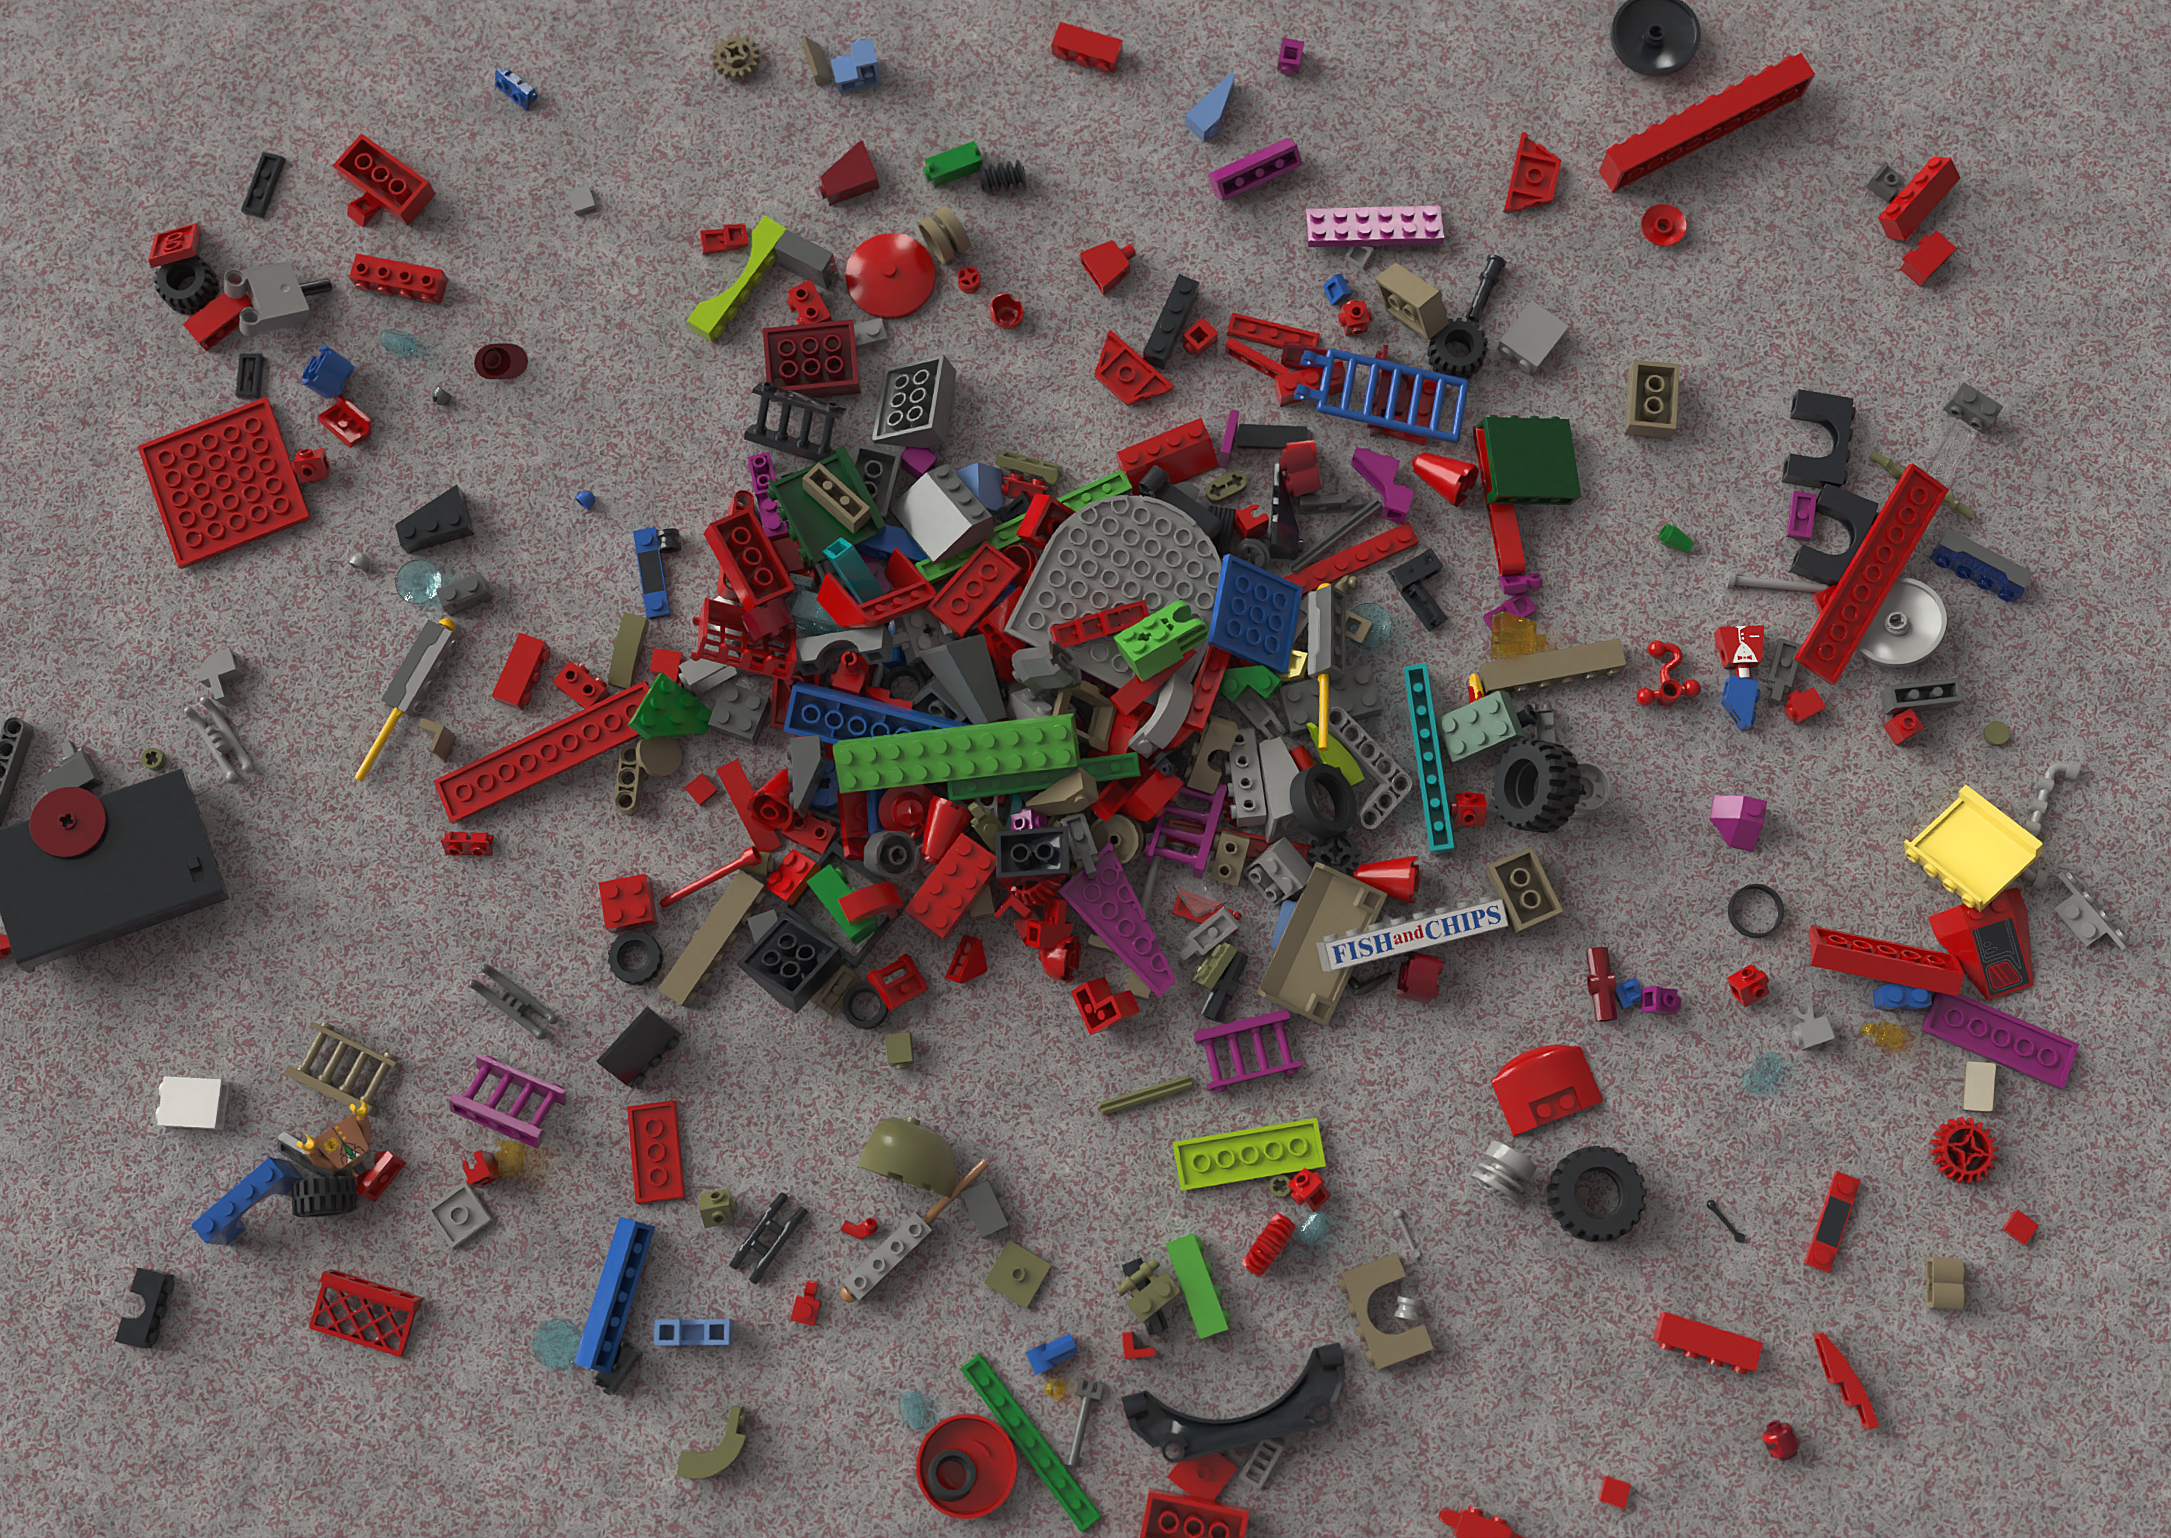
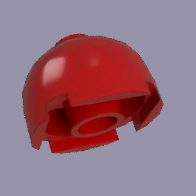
M1070 935L1068 938L1060 941L1055 948L1040 949L1039 960L1042 963L1044 972L1051 979L1071 983L1075 978V975L1071 974L1073 968H1079L1081 958V943L1076 942L1079 939L1078 936Z

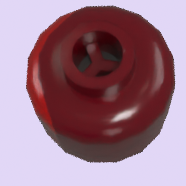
M1780 1420L1772 1421L1766 1425L1767 1429L1762 1434V1440L1770 1456L1776 1459L1779 1458L1780 1461H1786L1795 1457L1798 1454L1797 1450L1800 1447V1441L1792 1425L1786 1422L1781 1423Z

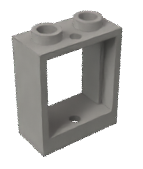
M729 639L725 640L726 644L732 645ZM714 646L708 650L718 652L719 647ZM729 650L728 655L739 657L736 651ZM701 658L699 661L690 659L679 665L682 671L679 674L682 683L689 693L693 691L697 697L744 672L740 668Z

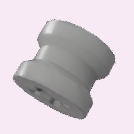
M1398 1296L1397 1302L1399 1307L1395 1311L1394 1316L1419 1322L1418 1309L1422 1307V1301Z

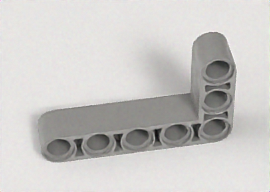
M1329 707V717L1334 712L1337 719L1334 724L1329 719L1328 732L1379 783L1377 788L1358 807L1354 824L1359 828L1374 829L1381 824L1412 788V780L1345 710L1340 707ZM1349 728L1353 732V737L1350 741L1346 738V731ZM1365 745L1369 748V754L1366 757L1362 753ZM1380 762L1385 764V771L1383 773H1380L1378 768ZM1397 778L1401 780V787L1398 790L1395 787ZM1382 795L1386 798V803L1383 807L1379 803ZM1368 812L1370 821L1368 824H1365L1363 818L1365 813Z

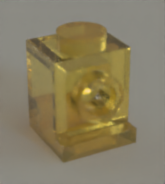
M496 1140V1145L500 1146V1151L496 1153L495 1163L498 1166V1170L501 1171L500 1176L515 1177L516 1172L523 1173L526 1144L519 1141Z

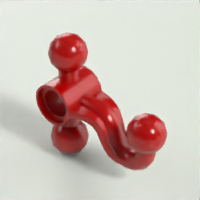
M1654 640L1648 645V653L1651 657L1661 658L1666 652H1670L1673 655V659L1661 667V686L1658 690L1653 691L1649 688H1643L1637 692L1636 700L1640 705L1649 706L1654 700H1657L1663 706H1671L1680 695L1694 698L1700 694L1701 685L1698 681L1690 679L1681 686L1680 683L1669 677V673L1677 668L1683 659L1682 652L1677 645L1664 643L1660 640ZM1664 689L1671 690L1674 696H1667L1664 693Z

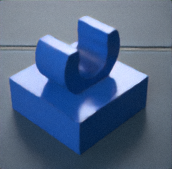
M1335 274L1323 285L1331 306L1339 305L1353 293V290L1348 289L1347 284L1349 281L1344 279L1342 274Z
M1635 977L1616 985L1615 995L1622 1010L1641 1002L1642 989L1637 978Z

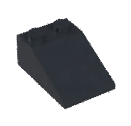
M1068 826L996 832V878L1001 887L1024 886L1070 874Z

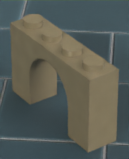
M1397 1253L1339 1274L1341 1279L1337 1280L1342 1294L1347 1293L1350 1303L1346 1304L1351 1318L1356 1317L1359 1327L1355 1329L1360 1342L1365 1341L1368 1351L1364 1353L1369 1366L1374 1365L1375 1369L1379 1370L1434 1349L1425 1325H1419L1401 1333L1389 1335L1377 1330L1369 1320L1367 1304L1371 1294L1382 1285L1406 1277Z

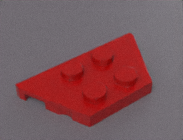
M1522 132L1503 213L1548 205L1553 200L1561 159L1555 154L1548 152L1540 143L1538 145L1534 143L1525 132Z
M1108 331L1094 377L1126 406H1130L1174 389V385L1113 331Z

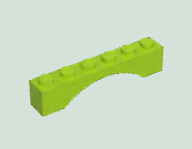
M764 215L752 231L751 255L742 275L725 292L697 305L687 319L691 330L710 342H713L716 337L719 338L723 334L724 326L729 320L735 318L740 304L748 300L752 288L762 281L763 273L768 267L771 268L777 258L775 246L787 228Z

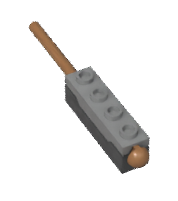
M982 1159L955 1185L951 1198L943 1196L923 1217L917 1212L911 1215L843 1281L848 1289L844 1286L842 1287L841 1298L847 1303H853L856 1301L854 1296L859 1300H863L934 1232L929 1224L981 1175L989 1165Z

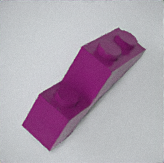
M1356 447L1351 466L1380 493L1384 505L1381 518L1403 525L1415 490L1409 489L1404 485L1393 484L1400 460H1396L1389 455L1372 452L1367 448Z

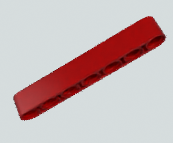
M1473 426V439L1500 576L1525 573V560L1514 504H1487L1486 495L1493 488L1484 429H1476V426Z

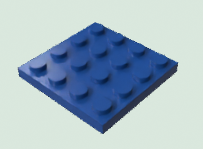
M1231 554L1225 555L1223 557L1207 644L1258 666H1266L1279 675L1287 674L1303 587Z

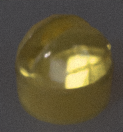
M1049 1378L1046 1380L1044 1393L1052 1399H1060L1065 1393L1066 1386L1064 1381L1058 1378Z

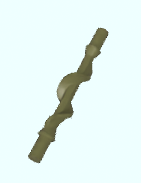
M1875 450L1869 456L1871 460L1889 470L1895 479H1900L1904 473V470L1896 466L1891 459L1886 458ZM1948 491L1943 501L1947 502L1951 509L1970 519L1975 511L1960 503V500L1955 499L1954 494Z

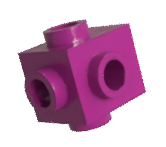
M1022 809L1020 813L1011 815V831L1048 828L1047 816L1035 812L1034 809Z

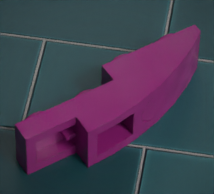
M770 452L747 457L763 530L767 538L771 542L789 537L786 521L782 522L776 510L779 508L775 501L771 502L766 492V489H768V479H772L773 482L776 481Z

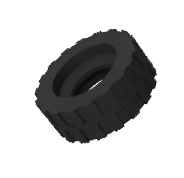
M627 931L623 935H619L610 945L611 948L608 950L610 970L617 978L630 985L648 983L653 977L658 975V971L662 968V961L664 959L662 948L652 936L643 931ZM639 946L646 951L647 962L640 969H630L624 962V955L629 948Z

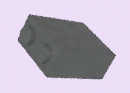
M787 229L775 246L780 266L806 280L811 279L817 286L828 290L830 285L836 283L839 276L833 253Z

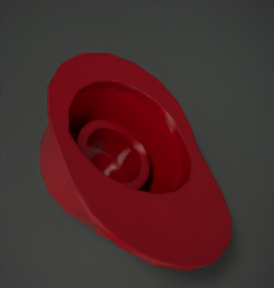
M511 343L484 345L478 350L474 359L477 373L481 377L491 380L516 378L524 373L528 365V357L524 349L517 344Z

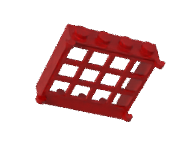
M704 598L699 617H693V624L698 626L697 653H691L693 661H699L701 658L783 679L786 685L794 683V678L791 676L797 662L796 628L787 633L784 631L781 633L782 637L774 640L784 643V648L770 645L768 640V642L758 646L763 648V653L747 649V644L753 646L754 644L751 639H747L748 632L741 619V616L747 613L745 609ZM708 623L720 626V631L709 629ZM725 628L742 632V637L725 633ZM708 634L719 636V642L707 639ZM725 638L741 642V647L726 644ZM709 644L719 647L718 652L704 649L705 645ZM729 650L741 653V658L728 655ZM769 650L784 653L785 659L769 655ZM752 656L763 658V664L751 661ZM776 662L785 664V669L775 667Z

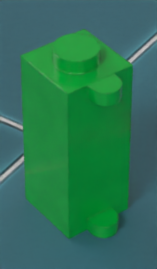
M975 141L926 158V168L923 169L927 182L931 181L934 188L980 171V165L983 164V160Z

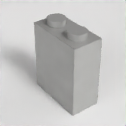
M1531 301L1500 340L1497 350L1505 359H1511L1517 363L1522 371L1530 372L1534 375L1565 336L1569 325L1534 301Z

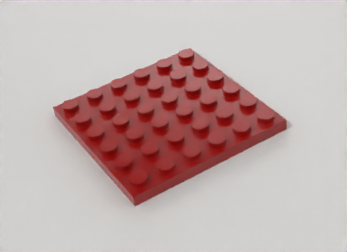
M267 397L137 446L177 566L180 569L312 519L297 476L293 472L292 462L271 402Z

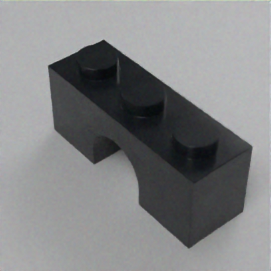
M137 1267L130 1292L142 1296L145 1301V1309L137 1318H121L114 1342L142 1349L152 1348L159 1338L160 1332L158 1327L160 1320L165 1317L167 1312V1305H165L167 1297L174 1289L173 1274Z

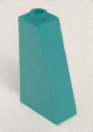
M839 538L822 551L860 604L886 595L852 544L843 538Z

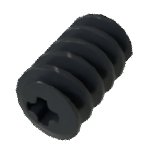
M1016 160L1015 167L1012 166L1010 161H1007L1006 168L1003 167L1001 162L998 163L997 169L994 168L992 163L989 164L988 170L985 169L983 164L980 165L982 193L984 187L987 188L989 193L992 192L993 186L996 187L998 192L1001 190L1002 185H1004L1006 190H1009L1011 183L1015 189H1018L1019 182L1022 183L1024 188H1027L1024 165L1022 166L1019 160Z

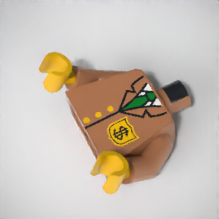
M360 1100L362 1106L358 1110L354 1104L350 1105V1109L355 1114V1117L353 1114L317 1138L305 1134L307 1137L305 1145L297 1141V1146L305 1150L313 1165L336 1172L348 1166L355 1178L368 1169L360 1158L369 1151L371 1144V1125L367 1115L368 1105L363 1100Z

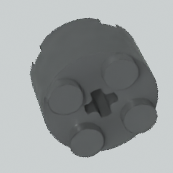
M879 831L873 833L865 845L864 866L877 877L903 879L917 868L920 858L919 848L916 847L913 837L905 832Z

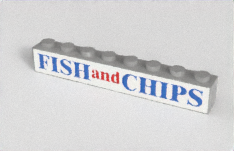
M1493 895L1479 897V902L1472 904L1471 900L1457 903V908L1450 909L1449 906L1435 908L1436 913L1428 915L1427 911L1413 914V919L1405 920V917L1391 919V924L1383 926V923L1380 922L1368 925L1369 930L1361 931L1360 928L1347 930L1345 936L1338 937V934L1324 936V941L1316 943L1322 970L1331 972L1508 927L1503 898H1494Z

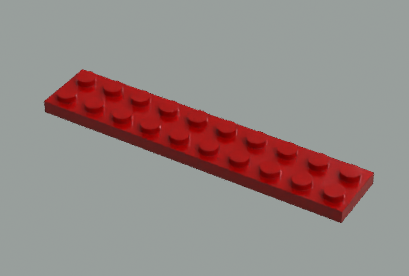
M1914 463L1908 464L1794 658L1795 661L1828 684H1836L1948 493L1949 489Z
M643 681L433 780L450 823L455 824L641 736L630 728L628 724L650 689L648 682Z

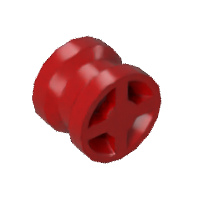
M965 266L960 269L957 278L961 291L967 294L978 291L981 285L979 271L973 266Z

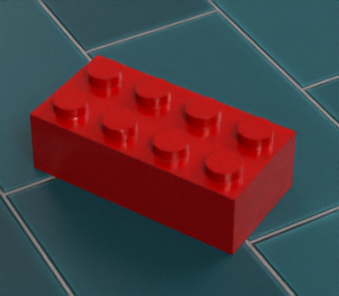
M362 133L332 165L341 179L407 227L436 195L429 181Z
M751 507L709 524L703 534L746 612L757 606L761 607L767 604L766 602L775 598L783 597V599H786L790 596L795 587Z
M961 833L904 909L905 913L946 942L995 876L996 856Z
M1149 1487L1139 1538H1244L1249 1510L1247 1507Z

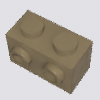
M1222 830L1221 836L1216 835L1213 849L1217 850L1215 859L1210 858L1207 872L1211 873L1210 879L1238 886L1250 837Z

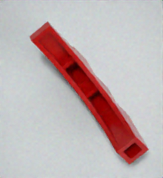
M1180 727L1164 749L1159 747L1148 758L1138 753L1141 776L1112 780L1100 792L1098 800L1089 805L1095 815L1107 822L1157 769H1149L1155 763L1153 759L1162 751L1167 752L1173 747L1177 749L1194 730Z

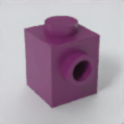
M906 447L901 454V468L919 480L926 472L937 468V457L933 455L929 448Z

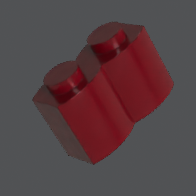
M1309 444L1281 453L1282 457L1278 458L1281 471H1286L1288 480H1285V486L1288 494L1292 493L1293 498L1322 489Z

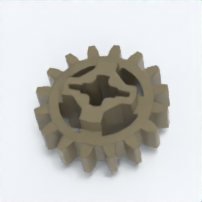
M739 33L736 34L735 38L728 34V40L726 41L721 38V45H714L716 52H712L714 68L717 69L718 74H723L726 80L731 76L734 82H736L737 77H741L744 81V75L746 74L752 77L751 70H758L757 63L761 62L760 52L755 45V41H749L747 35L741 39ZM722 58L725 59L726 65L722 62Z

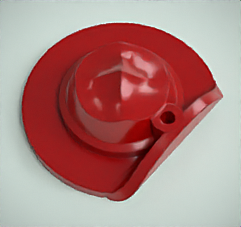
M923 784L888 788L881 797L878 807L882 826L885 830L905 832L911 835L914 840L917 839L925 830L930 800L934 796L933 793Z

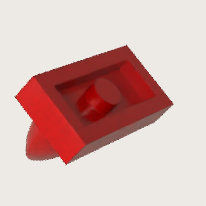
M388 1150L376 1152L374 1154L375 1166L373 1169H367L356 1177L358 1184L356 1191L374 1202L406 1165V1162L401 1157Z

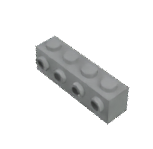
M1254 728L1238 730L1231 751L1222 750L1223 754H1227L1228 761L1224 762L1225 775H1230L1231 783H1227L1228 796L1233 797L1234 805H1230L1231 818L1236 819L1237 827L1263 825L1266 823L1267 814Z

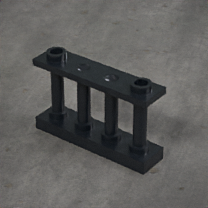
M760 382L753 388L752 393L761 395L757 423L752 424L745 431L744 440L815 462L835 455V450L830 446L835 419H840L846 413L847 408L840 407V404L836 402H824L775 387V384L771 382ZM770 398L783 402L778 431L767 429L765 426ZM792 405L805 409L798 438L789 436L787 433ZM813 412L826 415L822 440L819 445L810 442L808 439Z

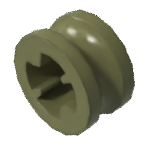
M149 748L142 754L141 762L145 767L156 771L164 767L166 756L156 748ZM155 754L156 758H158L156 763L149 760L151 756L155 757Z
M1284 1175L1274 1176L1269 1182V1191L1275 1197L1286 1196L1290 1192L1288 1185L1284 1186L1286 1188L1285 1192L1280 1190L1276 1192L1273 1189L1276 1185L1273 1183L1275 1180L1279 1182L1284 1180L1288 1184L1290 1180Z

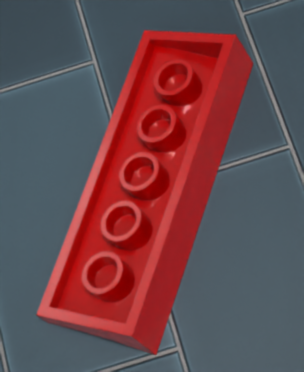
M1810 926L1808 935L1811 947V966L1954 996L1959 995L1965 974L1956 955Z

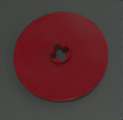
M63 787L49 792L37 802L30 816V833L35 843L46 853L62 858L76 857L91 850L101 840L106 829L107 817L102 803L94 794L82 788ZM71 817L74 823L68 824L66 827L63 821Z

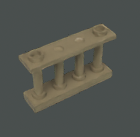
M321 1021L320 1024L311 1022L310 1026L319 1030L301 1065L298 1064L297 1067L288 1065L284 1075L349 1107L351 1104H354L357 1110L362 1106L360 1100H363L368 1105L367 1115L376 1117L379 1108L373 1106L375 1102L373 1099L390 1067L402 1068L403 1065L396 1062L398 1057L386 1051L383 1055L338 1034L333 1031L335 1026L325 1021ZM329 1035L340 1040L323 1074H319L318 1078L310 1075L312 1071L310 1067L327 1036ZM350 1045L361 1052L344 1084L336 1088L331 1085L333 1081L331 1078ZM369 1056L381 1060L382 1063L365 1095H361L359 1099L352 1095V1088Z

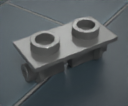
M1532 704L1539 717V722L1535 725L1531 724L1534 726L1535 733L1531 736V739L1557 743L1556 730H1547L1548 726H1555L1554 709L1551 704L1542 705V709Z

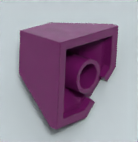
M1714 795L1709 819L1720 831L1728 847L1753 852L1764 823L1767 801L1748 796Z

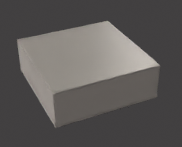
M589 186L568 192L575 215L596 209Z

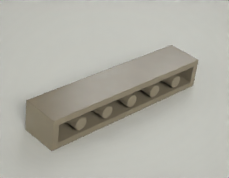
M1617 638L1482 663L1479 673L1486 696L1497 691H1515L1516 694L1527 692L1531 687L1546 689L1551 687L1553 683L1558 682L1561 685H1568L1574 683L1575 679L1583 678L1584 681H1590L1598 678L1597 675L1606 674L1607 677L1616 676L1626 666V660L1621 640Z
M740 870L658 990L684 1008L688 1004L692 1005L698 997L697 991L702 984L706 985L712 976L711 970L715 964L719 965L726 956L724 951L729 944L733 945L740 935L738 931L742 925L746 926L748 924L747 918L753 917V913H751L756 905L760 906L767 896L765 893L767 888Z

